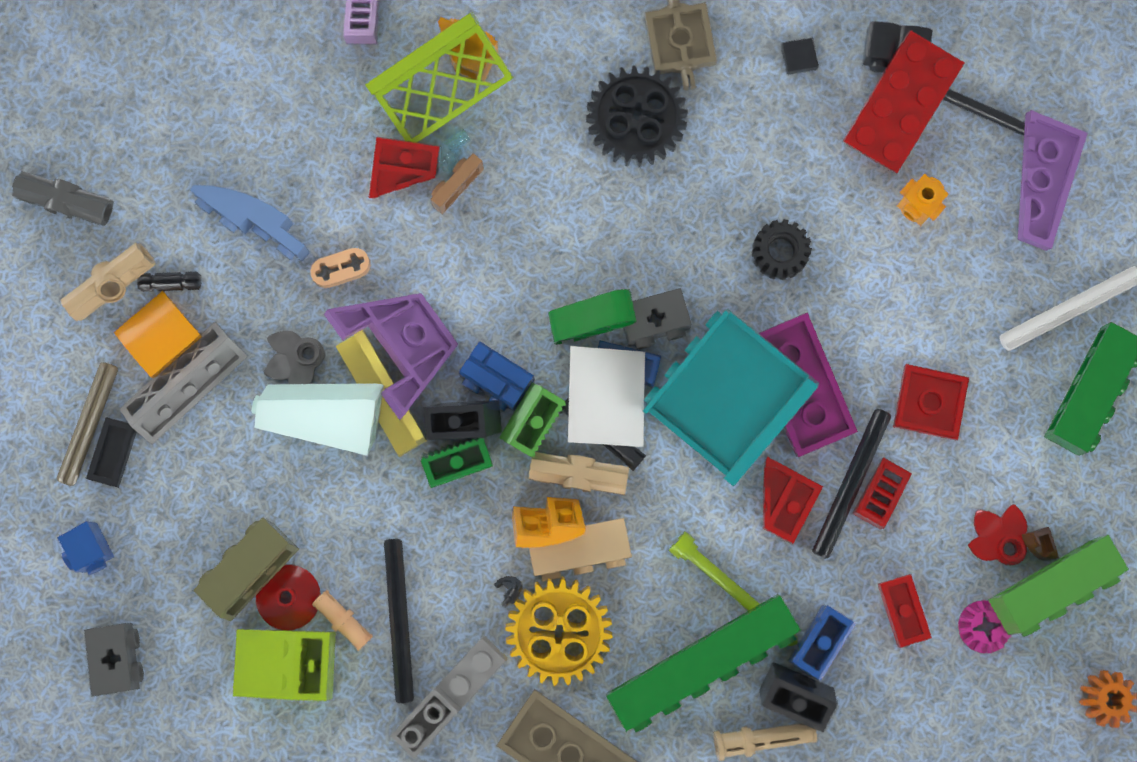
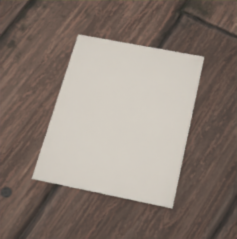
M570 346L568 442L643 447L645 352Z

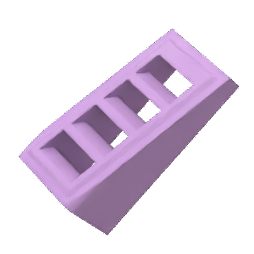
M346 0L344 39L346 44H377L379 0ZM354 4H370V8L354 7ZM354 14H370L369 18H353ZM353 25H369L368 29L353 28Z

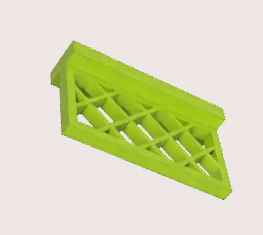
M473 12L467 14L365 84L371 95H375L405 141L418 143L514 78ZM475 33H477L484 44L482 57L464 54L466 40ZM461 44L460 52L450 51ZM487 50L494 60L486 58ZM445 54L459 56L455 75L438 71L440 57ZM463 58L481 61L477 79L459 76ZM435 61L433 70L425 68ZM484 63L498 65L504 77L495 83L482 81ZM418 72L432 74L429 92L412 89L414 75ZM437 75L454 79L451 97L434 93ZM409 79L408 87L399 86ZM459 80L476 83L474 97L470 100L455 98ZM480 84L489 86L488 88L479 93ZM393 89L407 92L404 109L391 107L384 95ZM411 93L429 96L425 114L408 111ZM433 98L450 101L448 115L443 118L430 115ZM454 102L462 104L460 107L453 111ZM396 113H401V114H403V116H402V121L400 120V118L397 116ZM407 115L424 118L422 132L413 138L405 127ZM429 120L437 121L436 123L428 127Z

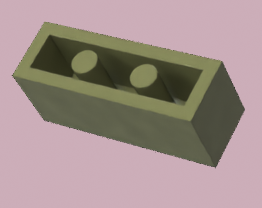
M262 517L260 521H255L247 528L245 536L237 545L229 547L224 552L222 560L214 569L206 571L201 576L199 584L193 591L219 618L232 621L295 555L299 548L274 523Z

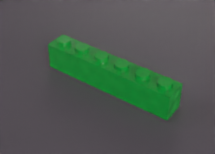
M776 594L607 692L606 697L625 731L627 732L633 728L635 732H639L653 723L651 717L663 712L664 716L680 708L682 705L679 701L691 695L693 699L698 698L710 690L708 684L720 678L722 682H725L739 673L737 668L749 661L750 665H754L768 657L766 651L775 645H778L781 649L797 640L795 634L800 632L801 629L781 595Z

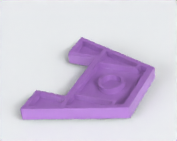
M422 293L327 309L324 314L342 341L369 327L401 371L404 378L384 389L381 393L399 420L406 414L458 346L456 340Z

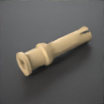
M800 723L760 730H751V728L745 726L741 727L740 731L722 734L720 731H714L713 738L717 760L720 762L724 761L725 757L744 754L746 757H752V755H755V751L816 743L817 733L816 729Z

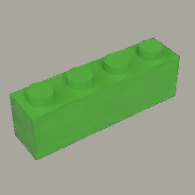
M1105 535L1094 538L989 598L988 601L1008 635L1021 633L1025 637L1038 631L1041 628L1039 623L1048 618L1049 621L1065 615L1068 612L1065 607L1075 602L1076 605H1080L1094 597L1092 592L1099 587L1104 590L1118 584L1121 581L1119 576L1127 572L1129 568L1110 536Z

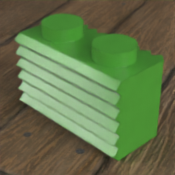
M531 383L499 438L528 456L534 457L535 451H539L538 446L542 445L541 440L546 439L545 434H549L548 429L552 428L551 423L556 422L555 417H559L558 412L562 411L561 406L566 405L565 401L545 388Z

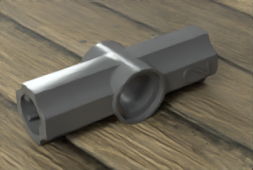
M21 171L15 177L12 185V196L14 198L44 207L46 211L53 214L57 212L67 215L68 219L76 217L105 227L113 211L114 201L84 191L81 187L65 180L54 179L52 181Z

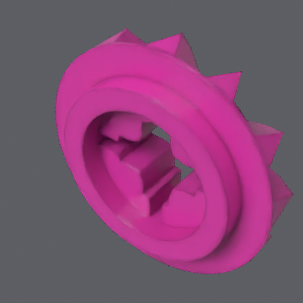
M987 600L975 601L969 604L959 617L958 630L960 637L970 649L976 652L993 653L1004 648L1006 642L1011 637V635L1007 634ZM986 617L987 622L998 623L999 625L989 630L988 637H986L983 631L973 630L974 627L983 624L982 618Z

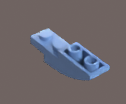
M193 185L190 189L197 198L194 203L209 215L212 211L221 216L219 222L232 233L238 229L246 234L254 225L251 230L265 242L271 238L279 245L276 250L287 259L292 260L295 256L302 262L310 253L304 244L287 232L293 225L289 217L260 199L222 187Z

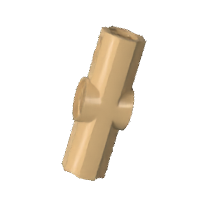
M134 243L111 262L105 261L96 264L92 268L91 277L62 298L61 304L69 316L76 321H82L104 303H113L121 300L125 295L126 287L156 265L155 260L142 244Z
M535 452V456L531 459L529 480L558 484L566 489H582L583 492L595 490L625 495L629 467L596 462L593 458L578 455H567V457Z

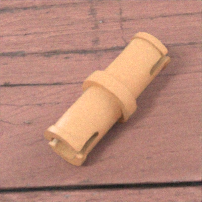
M328 590L324 591L313 602L312 606L316 607L333 624L331 628L335 632L339 630L356 647L357 651L373 637L353 617L354 613L350 609L346 610Z

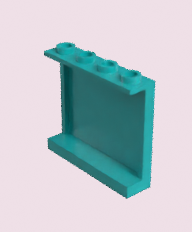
M726 309L723 314L717 310L705 324L709 328L702 339L696 336L684 351L689 355L682 364L675 361L664 374L668 379L661 389L655 386L644 399L648 405L643 412L645 414L651 413L725 475L724 479L734 487L819 387V382L732 311Z

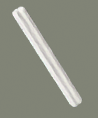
M1132 266L1001 334L999 339L1003 348L1011 351L1137 285V267Z

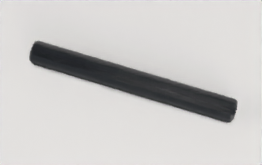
M882 409L873 411L812 549V552L821 558L827 559L830 557L889 424L891 414Z
M388 539L384 541L395 701L397 703H410L414 700L403 545L401 539Z

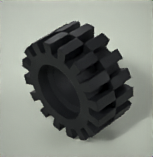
M783 219L781 223H778V220H774L770 225L766 224L763 226L762 230L758 232L752 245V257L755 259V266H759L760 272L763 275L766 273L770 275L769 278L771 279L776 277L780 278V280H786L787 277L792 278L801 272L809 261L812 248H809L811 240L810 237L806 238L807 232L804 228L802 230L797 228L799 224L796 222L791 225L788 224L789 220ZM784 239L792 245L793 256L789 260L777 261L771 256L769 246L774 240Z

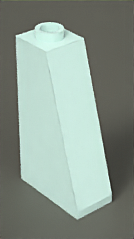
M378 383L267 385L260 396L256 395L252 404L251 412L256 415L254 428L368 456L377 435L382 402L381 393L383 392L384 385Z

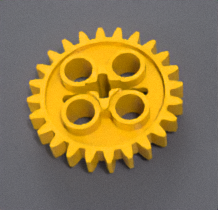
M561 577L559 585L555 586L553 580L548 578L547 587L545 588L536 581L535 593L524 589L525 602L520 599L515 601L514 605L519 611L508 612V617L515 621L506 624L505 627L506 631L514 633L506 638V644L516 645L510 651V656H521L517 662V667L522 668L528 665V677L539 672L540 683H543L547 676H551L553 686L557 685L559 677H564L566 684L570 685L571 675L574 674L580 681H583L582 671L584 669L592 674L595 673L593 661L600 664L604 663V659L599 652L610 651V646L603 641L613 638L612 632L604 629L612 625L611 618H602L608 612V608L606 605L597 607L601 597L597 594L590 598L591 588L589 585L582 591L578 590L577 579L573 581L570 587L566 586L565 577ZM544 606L552 610L553 615L548 620H539L534 614L538 608ZM580 609L585 612L586 617L580 623L571 622L568 619L570 611ZM562 625L565 632H562L561 637H555L554 631L556 626ZM530 627H537L543 630L531 632L529 629ZM583 630L588 631V635L582 636L578 633H572L580 632ZM542 639L550 644V648L545 653H538L532 648V644ZM571 642H577L583 646V651L577 656H571L566 653L565 647Z

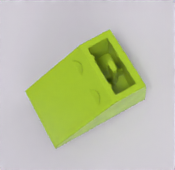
M237 629L233 696L304 701H328L333 699L336 632Z

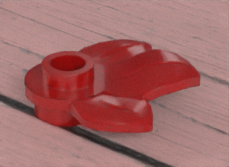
M1012 504L1001 517L989 511L977 510L974 516V527L979 537L974 538L968 543L971 552L977 558L984 561L997 559L1000 563L1007 566L1021 563L1027 553V546L1021 535L1025 534L1028 529L1027 521L1021 510L1015 504ZM1007 543H1011L1015 548L1011 556L1007 555L1004 551V546Z

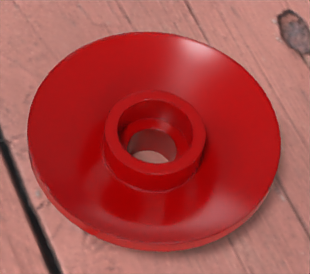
M284 565L256 595L258 612L267 624L276 629H299L308 624L318 612V609L313 607L312 604L321 595L320 587L315 577L308 570L296 565ZM285 591L290 592L292 595V599L288 604H284L281 601V595Z

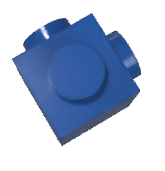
M86 521L57 537L64 550L61 554L66 566L70 570H74V572H87L88 575L95 574L107 567L106 561L114 558L100 527L95 522Z

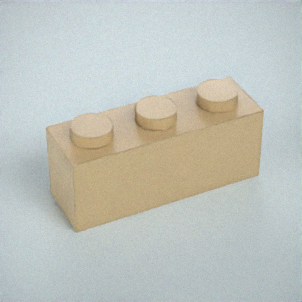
M624 518L585 525L584 535L564 543L529 548L534 576H541L542 582H544L548 578H551V580L561 578L562 571L572 569L574 570V575L594 572L593 565L606 563L607 569L625 566V559L631 558L632 555Z

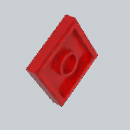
M905 364L893 427L957 441L969 377Z

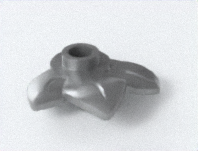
M280 331L267 337L268 343L277 354L267 364L264 374L275 380L288 379L289 384H310L314 378L315 368L323 362L325 357L322 344L314 338L302 339L293 331ZM311 348L314 350L313 358L309 360L304 359V351Z

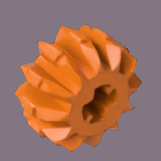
M1101 670L1099 678L1095 675H1090L1088 681L1092 687L1081 686L1080 688L1083 693L1088 694V698H1082L1079 703L1084 706H1091L1085 713L1086 717L1091 719L1096 717L1097 725L1104 727L1108 723L1112 728H1119L1120 720L1124 723L1132 722L1128 712H1137V706L1132 705V700H1137V693L1130 692L1134 682L1132 680L1123 681V674L1120 672H1114L1111 675L1109 671ZM1108 693L1114 694L1111 697L1113 705L1106 704L1109 701Z

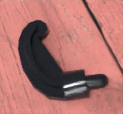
M512 576L500 578L494 584L496 588L504 585L508 589L503 595V607L514 604L520 597V592L523 589L522 582Z

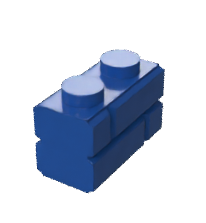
M480 341L459 371V376L464 379L462 385L475 394H478L481 390L491 397L489 400H499L500 410L505 412L507 407L515 411L529 386L535 380L534 375Z
M822 605L797 644L798 650L794 649L787 661L815 680L821 681L856 623L832 607Z

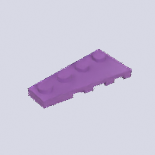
M1032 110L1025 113L1018 240L1047 251L1052 249L1088 133Z

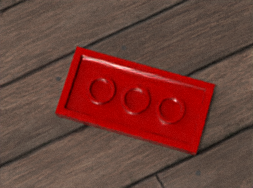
M910 30L842 142L898 174L965 62Z

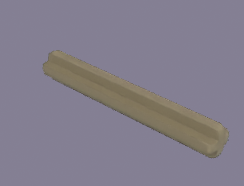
M106 362L99 364L57 475V481L69 486L76 484L118 372V368Z

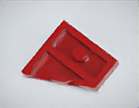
M376 137L369 198L374 199L381 195L434 179L436 176L439 146Z
M766 457L763 477V529L791 545L794 544L823 486L770 457Z

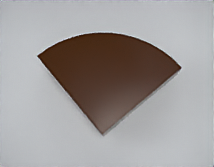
M1049 527L1021 535L1025 545L1036 558L1043 561L1059 558Z

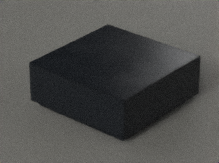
M813 37L782 42L781 49L787 75L818 69Z

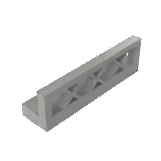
M216 322L201 334L202 338L158 376L149 381L120 408L130 426L152 445L248 357ZM217 335L219 336L215 341H213L209 346H207L211 340H213ZM191 360V363L184 368V365ZM167 382V385L160 390V387ZM143 404L142 408L133 415V412Z

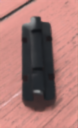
M181 272L155 273V276L151 275V273H144L137 278V286L142 292H153V289L158 291H182L183 288L199 290L202 280L198 272H185V275L181 274Z

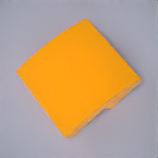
M161 291L114 332L128 352L153 379L203 337L164 291Z
M547 497L545 509L513 506L512 523L515 546L518 548L551 546L567 542L585 534L586 528L579 499Z

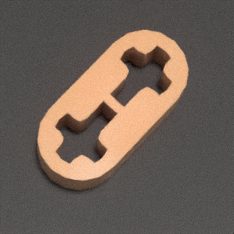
M351 248L316 260L311 266L310 273L313 281L319 287L331 288L365 276L370 270L371 263L366 252L359 248ZM357 256L359 260L364 259L358 271H355L353 267L344 269L342 267L352 262L351 257ZM326 265L329 270L339 268L338 271L329 274L330 279L327 281L323 277H317V274L322 272V266Z

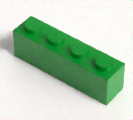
M1113 322L1100 328L1044 436L1046 439L1077 456L1095 450L1101 440V435L1098 433L1103 423L1107 424L1113 417L1116 410L1113 404L1117 396H1121L1128 388L1130 379L1127 377L1131 369L1137 367V335Z

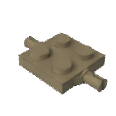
M667 0L668 6L661 10L645 12L644 16L654 72L656 73L660 70L661 74L681 73L683 90L688 91L689 85L690 90L696 88L693 71L698 68L715 66L717 63L706 2L689 5L680 3V0Z

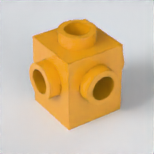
M924 173L917 182L912 178L899 192L904 197L897 207L901 209L902 214L908 220L916 222L921 226L928 218L934 221L947 207L942 202L949 193L944 190V185L938 179L928 177Z

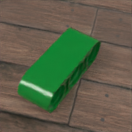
M629 289L610 291L548 312L555 345H561L562 341L574 339V342L630 326L637 322Z

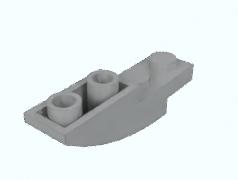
M484 635L390 736L415 759L508 658Z

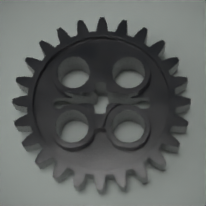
M633 65L631 74H627L624 68L621 67L618 78L611 72L608 73L609 84L600 80L598 88L601 92H591V98L595 102L587 103V110L592 113L586 115V122L593 124L588 128L589 135L598 134L594 139V145L604 144L602 149L603 155L608 154L610 151L614 152L613 162H616L622 156L625 157L624 162L627 167L631 159H636L638 167H641L642 160L647 158L651 165H654L656 154L664 160L666 159L665 148L674 152L676 149L674 141H682L683 134L679 130H686L687 122L681 119L687 117L688 110L681 107L685 105L686 99L685 97L676 98L680 92V87L677 86L670 89L672 78L668 77L661 81L660 70L651 76L649 75V66L644 68L643 73H638L636 65ZM628 94L633 100L628 103H622L617 99V96ZM651 100H658L663 104V107L652 109L647 103ZM615 109L617 112L610 113V110ZM635 111L641 112L639 120L633 119ZM663 119L664 123H659L657 120ZM614 123H622L627 129L624 132L616 133L611 130L610 126ZM645 129H652L656 132L657 136L653 139H646L641 135V132Z

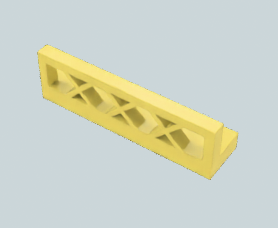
M364 330L357 332L354 336L336 346L357 384L378 383L384 385L383 390L394 384ZM382 396L379 423L397 455L400 457L425 443L427 440L410 410L399 420Z

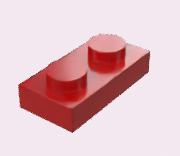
M908 574L878 583L877 585L897 646L901 648L931 639L932 636L912 575Z

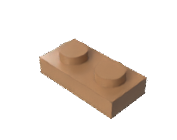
M474 153L468 159L462 158L455 165L452 171L454 174L447 182L441 181L432 191V206L443 215L484 170L483 161Z

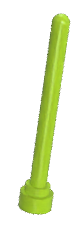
M686 531L669 548L668 551L677 559L682 558L685 561L689 559L747 610L760 604L697 550L698 546L694 543L695 539ZM795 634V636H796L797 640L794 641L793 643L789 644V646H795V645H797V643H798V636H797L796 634Z

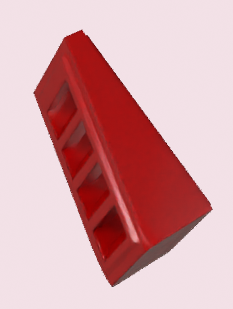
M883 457L852 514L880 530L884 529L912 473ZM885 469L901 478L899 483L883 475ZM879 481L894 488L893 494L879 487ZM876 492L889 500L887 505L872 497L873 493ZM868 503L883 510L882 514L879 515L868 509Z

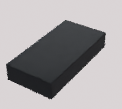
M108 417L105 418L86 479L119 488L137 433L129 423Z

